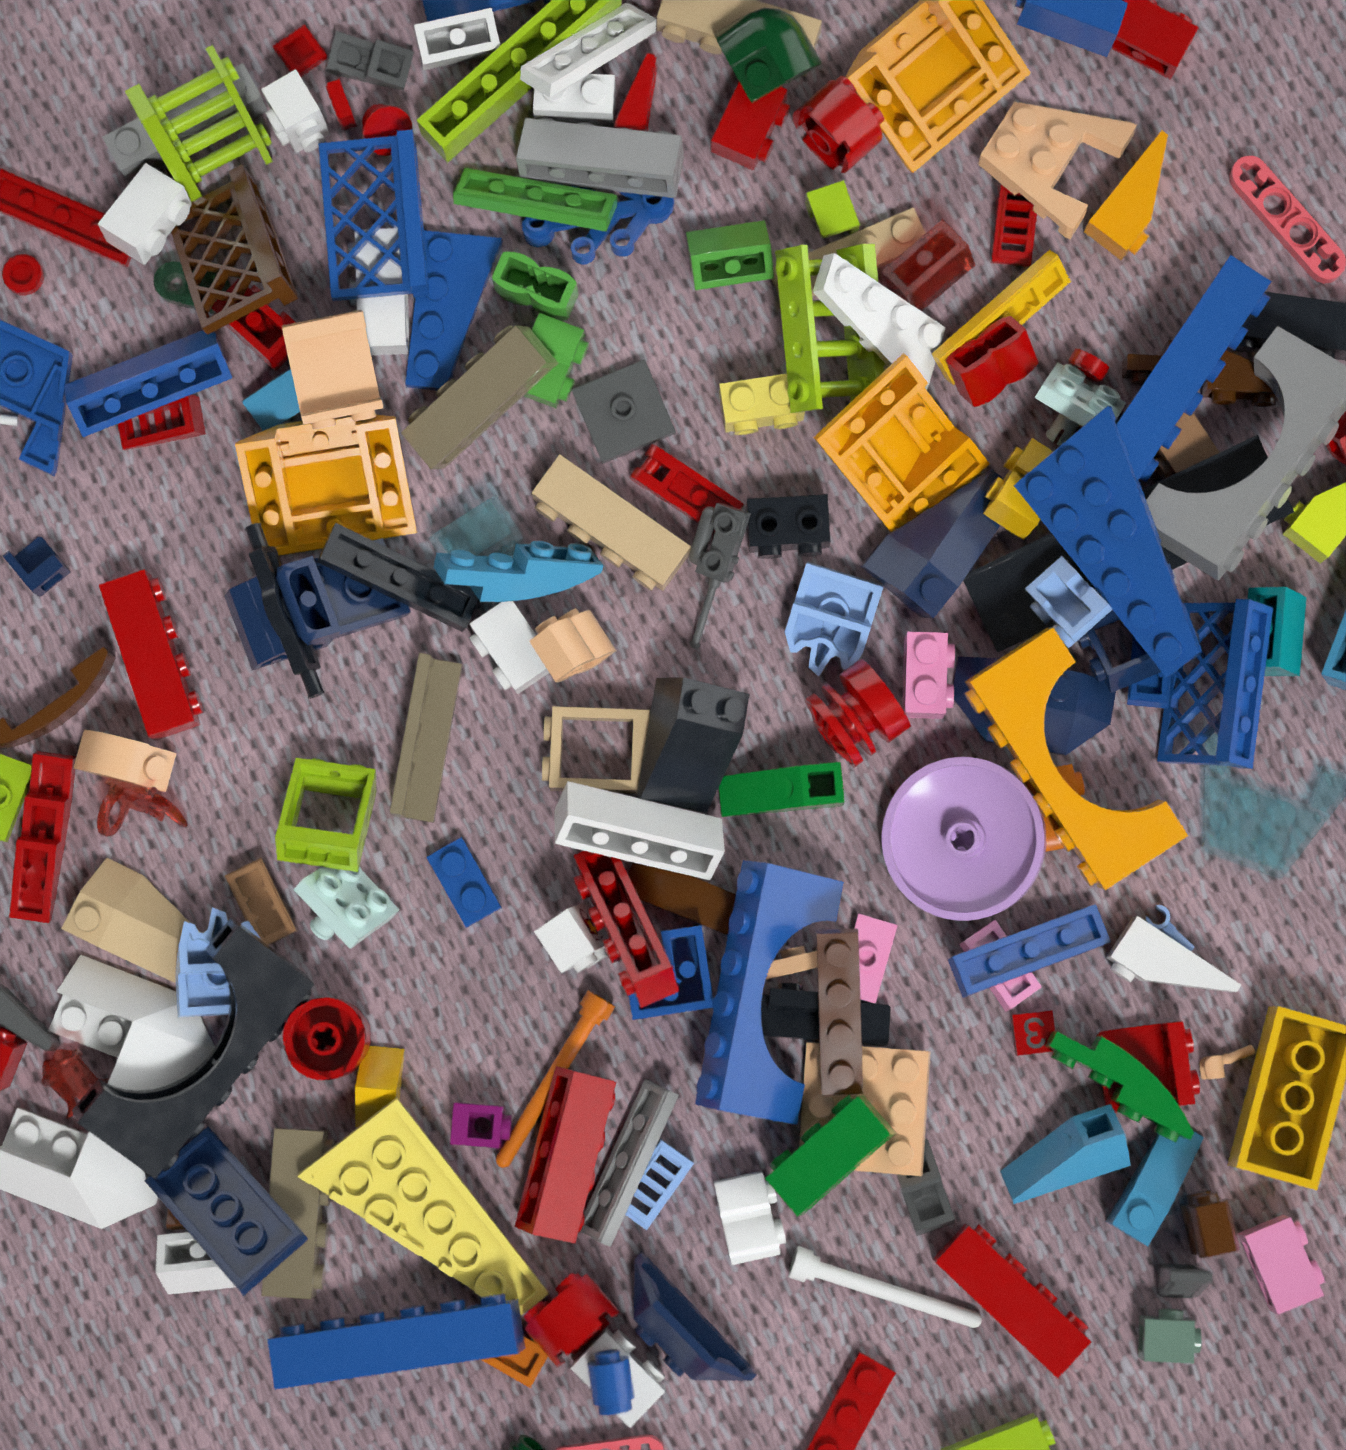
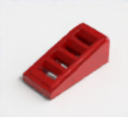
M647 53L617 115L613 128H628L648 132L658 70L655 54Z
M999 183L991 263L1030 267L1037 213L1033 211L1034 205L1030 201L1007 199V195L1024 196L1020 193L1014 195ZM1006 211L1028 213L1027 218L1005 216ZM1004 227L1026 229V235L1003 233ZM1002 243L1025 245L1024 252L1001 249Z
M193 394L139 415L141 437L135 438L132 418L118 423L122 450L146 447L206 434L200 398ZM180 408H182L185 426H183ZM170 410L173 429L167 430L164 411ZM152 413L157 433L151 434L148 414Z

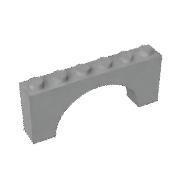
M1278 326L1254 356V375L1263 380L1274 392L1284 416L1282 432L1270 456L1254 473L1228 488L1208 493H1186L1167 488L1159 483L1146 499L1161 539V546L1218 581L1226 570L1229 572L1235 570L1243 558L1244 551L1242 549L1250 538L1256 540L1262 534L1268 523L1267 515L1274 506L1280 508L1285 503L1292 490L1291 483L1297 475L1304 476L1309 471L1316 457L1314 452L1321 443L1327 445L1332 440L1339 427L1337 422L1346 411V365Z

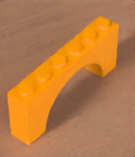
M1053 627L1046 628L966 680L965 683L970 690L965 693V696L976 713L979 714L984 711L992 723L987 730L998 747L1002 748L1006 745L1014 757V760L1009 762L1013 771L1022 783L1029 780L1037 793L1032 798L1043 816L1046 818L1051 814L1059 826V829L1054 831L1062 846L1067 852L1074 849L1082 862L1077 865V868L1089 886L1096 883L1099 888L1107 890L1186 838L1188 834L1166 801L1157 799L1148 805L1130 810L1105 809L1077 794L1058 773L1046 745L1044 733L1045 709L1055 683L1075 663V660Z

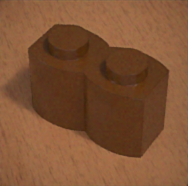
M1210 1190L1187 1194V1202L1181 1203L1180 1209L1191 1254L1198 1255L1199 1258H1209L1239 1251L1240 1247L1228 1199H1221L1218 1192L1211 1193Z

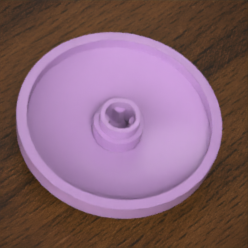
M946 758L919 769L896 791L889 803L883 821V856L894 883L916 906L944 919L957 921L978 920L1008 909L1019 901L1033 885L1045 857L1046 827L1043 814L1032 798L1034 796L1025 783H1022L1008 769L980 758Z

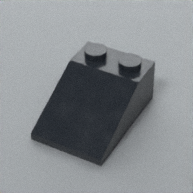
M685 677L656 678L636 798L707 813L742 738L750 694Z

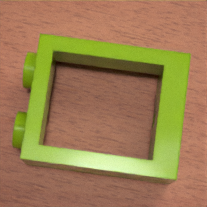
M295 758L275 835L277 860L358 872L377 792L376 769L366 768L358 764L330 763L317 758ZM305 790L361 798L353 834L297 827Z

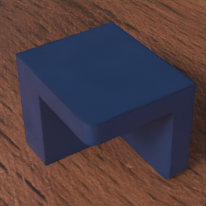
M37 537L16 555L10 551L2 555L27 587L39 597L43 596L71 573L42 537Z

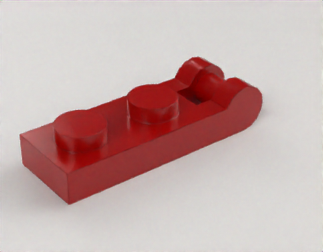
M651 444L646 451L645 456L647 458L641 467H635L629 476L633 482L650 491L698 524L704 508L709 506L715 508L716 503H724L740 510L744 507V503L654 444ZM660 466L669 471L662 482L653 477Z

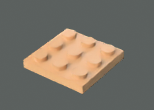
M806 1043L805 1086L802 1100L800 1137L817 1122L822 1127L834 1117L831 1109L847 1096L822 1095L820 1043ZM862 1046L863 1094H851L850 1096L855 1099L857 1096L864 1095L896 1134L854 1171L923 1176L931 1052ZM801 1139L799 1143V1148L804 1144Z

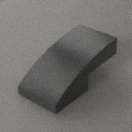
M336 31L324 72L391 89L404 90L414 51L376 39L373 43Z
M925 1139L923 1176L896 1174L916 1236L956 1223L928 1139Z

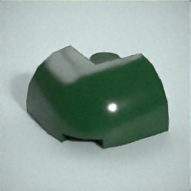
M761 8L749 12L714 33L722 52L751 103L756 102L786 83L789 84L822 64L803 27L792 15L780 9Z

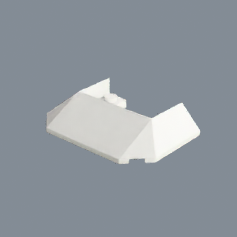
M84 955L79 956L57 990L58 993L63 995L48 1031L117 1057V1062L108 1082L112 1086L134 1091L151 1090L167 1086L193 1072L215 1048L201 1016L178 1018L176 991ZM21 1107L16 1109L4 1142L0 1146L1 1190L100 1229L156 1205L158 1201L157 1195L144 1181L150 1175L92 1133L88 1132L87 1134Z

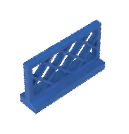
M413 130L397 131V136L318 143L332 301L413 294V297L430 296L417 144ZM391 148L392 161L382 173L366 161L374 150ZM355 151H363V152H362V154L359 156ZM346 152L355 162L341 177L330 168L329 154ZM361 165L377 178L364 194L347 182ZM392 172L394 183L387 178ZM330 176L337 181L332 188ZM382 183L395 192V200L385 212L369 200ZM342 187H345L358 198L357 202L345 215L333 207L332 199ZM364 204L380 216L367 232H364L351 221ZM395 210L397 211V221L390 217ZM334 215L340 219L336 226H334ZM386 221L398 230L399 238L389 250L372 238ZM346 225L362 237L348 254L336 245V236ZM367 243L383 254V257L370 272L354 260ZM399 248L401 261L394 256ZM337 254L343 258L339 265L337 263ZM390 260L402 270L403 283L385 285L375 276ZM349 264L365 276L356 288L340 289L339 275ZM371 281L377 285L366 287Z
M1236 599L1235 602L1183 603L1186 606L1189 617L1190 613H1199L1205 621L1197 631L1200 643L1211 631L1219 643L1207 656L1203 651L1201 652V655L1197 657L1200 663L1188 675L1184 672L1183 667L1171 675L1168 709L1164 708L1157 761L1169 764L1220 765L1253 769L1273 607L1251 599ZM1229 613H1234L1232 630L1225 636L1218 624ZM1226 651L1228 654L1227 670L1220 676L1213 664ZM1207 671L1214 683L1201 696L1193 684ZM1188 691L1195 703L1182 715L1178 710L1179 699ZM1221 691L1223 694L1222 710L1215 716L1207 704ZM1202 712L1209 723L1196 736L1188 724ZM1183 731L1190 743L1179 754H1172L1174 738ZM1216 732L1218 735L1216 755H1209L1202 744Z

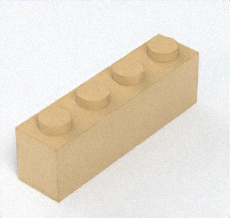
M662 0L657 15V31L662 32V36L670 41L683 43L686 39L699 43L700 48L708 53L719 55L722 54V50L715 38V32L749 12L761 8H776L792 15L798 21L814 49H816L821 33L822 20L758 0Z
M560 454L532 491L533 500L537 502L534 508L552 522L557 517L570 525L567 530L570 535L585 545L589 540L602 548L599 554L605 560L618 568L624 563L635 571L632 576L633 579L650 591L655 586L664 591L689 556L690 545Z

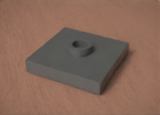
M645 359L571 389L602 464L676 434V430Z

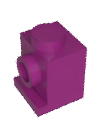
M461 1102L453 1104L450 1144L501 1148L502 1140H510L512 1115H505V1106ZM480 1117L487 1118L491 1123L490 1130L486 1133H480L476 1129L475 1124Z

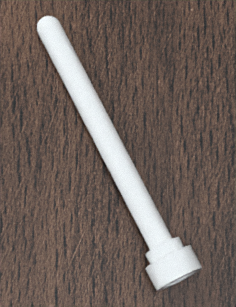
M797 1246L788 1278L805 1282L806 1279L814 1281L816 1277L972 1328H976L982 1323V1317L976 1311L820 1262V1257L815 1256L813 1250Z

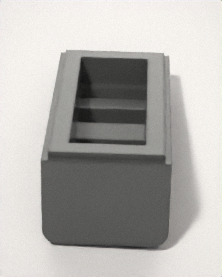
M0 984V1025L45 1051H57L61 1044L58 1039L48 1031L49 1029L7 987Z
M1159 1263L1157 1265V1294L1165 1298H1196L1213 1282V1273L1196 1264Z

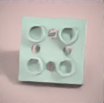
M1057 362L1036 394L1035 399L1059 412L1050 429L1047 430L1046 436L1053 442L1060 430L1064 429V433L1057 442V445L1061 446L1075 434L1080 425L1083 427L1107 406L1112 407L1117 420L1126 402L1120 399V395L1114 389L1106 385L1097 386L1085 378L1086 375L1077 367L1070 364L1062 365Z
M360 866L358 872L320 867L302 879L293 889L317 914V917L310 922L312 932L323 940L330 939L335 933L350 949L390 921L399 911L389 896L373 883Z

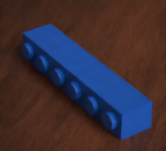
M1232 255L1229 256L1116 424L1120 437L1127 447L1128 458L1137 481L1139 479L1145 483L1148 481L1160 463L1154 459L1160 447L1163 446L1169 449L1182 429L1176 426V423L1182 414L1185 413L1191 416L1204 396L1198 392L1205 380L1213 384L1226 365L1220 358L1227 347L1235 351L1248 332L1242 325L1249 314L1257 318L1270 299L1264 292L1272 281Z
M505 1293L480 1297L481 1304L465 1306V1299L440 1303L441 1310L425 1312L424 1305L400 1309V1316L385 1318L384 1311L359 1315L360 1322L345 1324L344 1317L319 1321L320 1328L305 1330L304 1323L280 1327L279 1335L267 1339L274 1390L518 1354L526 1349L518 1299L506 1300Z

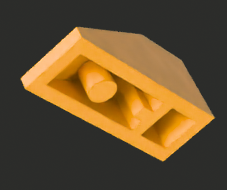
M1164 131L1158 134L1089 220L1084 230V233L1120 260L1129 251L1136 255L1150 237L1145 233V230L1152 218L1168 134Z

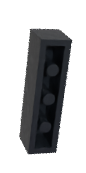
M1265 291L1264 293L1270 297L1269 301L1257 318L1249 314L1242 325L1248 332L1235 349L1238 352H1253L1255 348H1261L1278 326L1332 358L1346 361V303Z

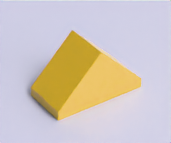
M370 1046L367 1055L359 1065L355 1084V1127H359L396 1097L400 1100L405 1049Z

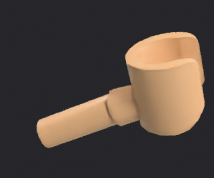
M1248 1045L1231 1053L1203 1057L1199 1063L1201 1078H1225L1224 1064H1232L1255 1054L1254 1047Z

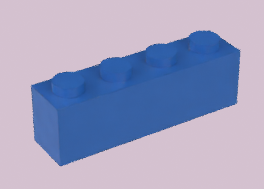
M202 330L65 384L64 389L68 408L82 437H86L233 377L228 359L216 332L214 331L207 335Z

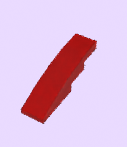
M44 751L33 753L30 790L24 799L21 836L16 840L9 918L50 923L52 920L71 811L76 770L74 769V764L77 756Z

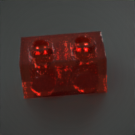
M942 219L883 269L882 273L890 291L920 311H923L976 265L969 245Z

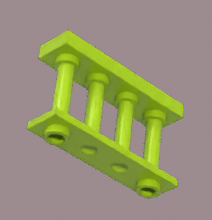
M213 45L205 49L215 68L158 98L155 95L147 98L140 84L125 90L136 114L174 180L184 186L191 202L202 197L196 185L203 181L202 176L255 148L258 149L266 165L273 162L266 148L273 144L261 122L254 125L233 84L234 81L240 79L228 56L220 59ZM221 83L224 84L226 91L171 120L166 116V112ZM233 105L237 109V113L182 142L178 137V134ZM246 127L248 134L195 162H192L189 156Z
M859 244L836 250L838 256L878 282L875 244ZM807 245L776 250V274L778 277L790 413L823 409L822 398L850 396L852 402L885 371L883 368L885 363L874 351L868 352L861 345L858 333L851 326H844L845 340L816 341L814 317L835 316L821 300L812 299L810 276H818L822 259L809 260ZM818 357H847L849 380L820 382Z

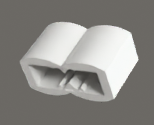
M757 1171L713 1181L731 1264L735 1265L780 1255L779 1245L786 1243L781 1219L773 1220L770 1204L777 1202L776 1193L768 1181L764 1180L763 1172Z

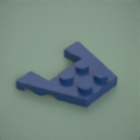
M0 320V407L36 423L19 460L54 477L58 467L66 409L64 385L70 381L73 355L68 350Z

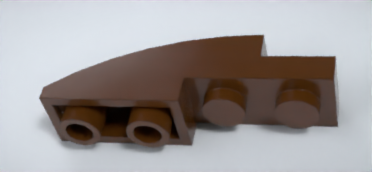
M1168 340L1163 348L1162 355L1127 354L1122 362V378H1131L1132 384L1143 386L1173 340ZM1225 351L1220 358L1226 365L1213 384L1205 380L1201 386L1203 398H1212V403L1216 405H1232L1236 403V399L1252 400L1253 406L1271 407L1275 406L1276 401H1278L1270 387L1254 375V362L1228 351Z

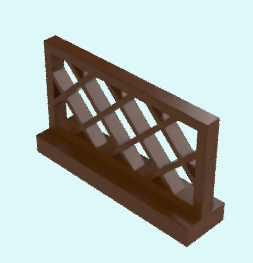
M243 164L228 171L231 182L191 202L192 206L184 222L193 217L199 218L191 232L181 230L180 225H176L171 231L201 328L207 335L278 298L284 306L299 299L261 189ZM231 197L233 198V202L226 214L216 212L220 203ZM210 221L220 222L213 237L203 235ZM232 225L243 227L236 241L225 240ZM198 243L208 245L200 260L190 258ZM220 248L230 250L222 265L212 263ZM242 253L252 255L245 270L234 268ZM207 271L218 273L210 288L200 286ZM229 276L240 278L232 293L221 291ZM251 281L262 283L263 290L250 297L244 296ZM216 299L227 302L221 312L211 317L209 316V312Z

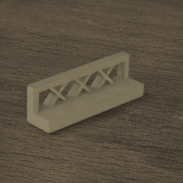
M419 653L390 809V813L395 817L430 823L435 822L463 667L460 663L437 660L430 654Z

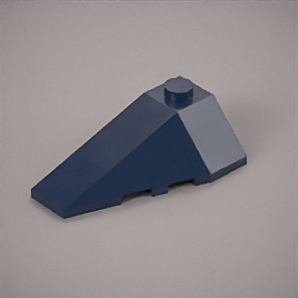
M989 469L951 493L950 496L924 510L916 518L885 535L861 567L919 617L934 618L961 585L1001 526L983 513L991 501L985 497L988 490L998 476L1002 477L995 470Z

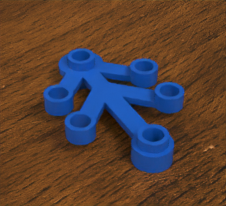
M571 186V187H576V188H581V189H587V190H593V191H595V190L592 189V188H583V187ZM619 192L630 200L617 202V207L607 232L591 229L585 237H578L572 242L571 252L573 260L581 265L591 263L595 259L596 250L618 221L623 218L633 217L626 229H618L610 236L611 250L615 255L620 257L630 255L635 249V242L649 224H659L668 219L674 209V198ZM653 199L660 200V202L655 205L648 203V201ZM525 217L522 222L524 239L533 247H544L550 244L555 236V232L578 228V226ZM535 223H544L539 228L531 227ZM620 240L629 241L625 246H618L616 244ZM583 247L590 249L585 254H580L577 252L580 248Z

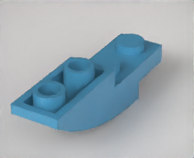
M532 541L531 544L516 543L513 558L503 553L476 556L464 550H452L451 554L436 553L433 568L444 584L470 586L480 602H507L543 597L564 591L602 573L604 565L588 546L573 543L569 544L568 547H556L544 541Z

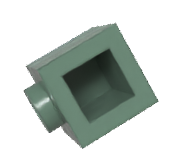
M1158 1309V1316L1139 1315L1138 1357L1141 1360L1147 1362L1194 1364V1353L1201 1352V1329L1195 1328L1194 1320L1184 1317V1310Z

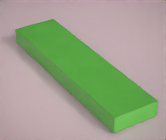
M464 168L453 192V201L457 205L606 232L617 207V195L469 168Z

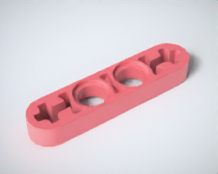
M1252 155L1243 156L1238 159L1229 174V181L1235 192L1311 278L1323 284L1337 280L1346 267V256L1261 159ZM1242 167L1246 171L1252 168L1256 170L1257 174L1254 177V181L1260 188L1265 182L1270 185L1261 192L1258 198H1255L1253 195L1258 187L1251 180L1243 182L1239 178L1243 173ZM1274 195L1281 198L1285 206L1284 212L1279 215L1268 213L1263 204L1266 197ZM1295 225L1305 226L1311 235L1310 242L1302 245L1296 244L1290 237V228ZM1317 241L1322 244L1317 250L1319 255L1323 259H1328L1331 256L1335 260L1332 266L1334 272L1330 269L1322 272L1318 268L1321 259L1315 252L1309 258L1306 256L1305 253L1310 251Z

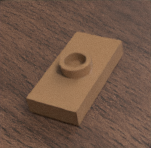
M259 858L225 875L246 921L250 922L261 940L266 944L271 945L298 931L263 858Z

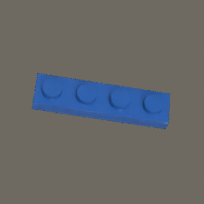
M1094 904L952 956L947 960L961 995L964 998L1110 943L1111 940L1098 908Z

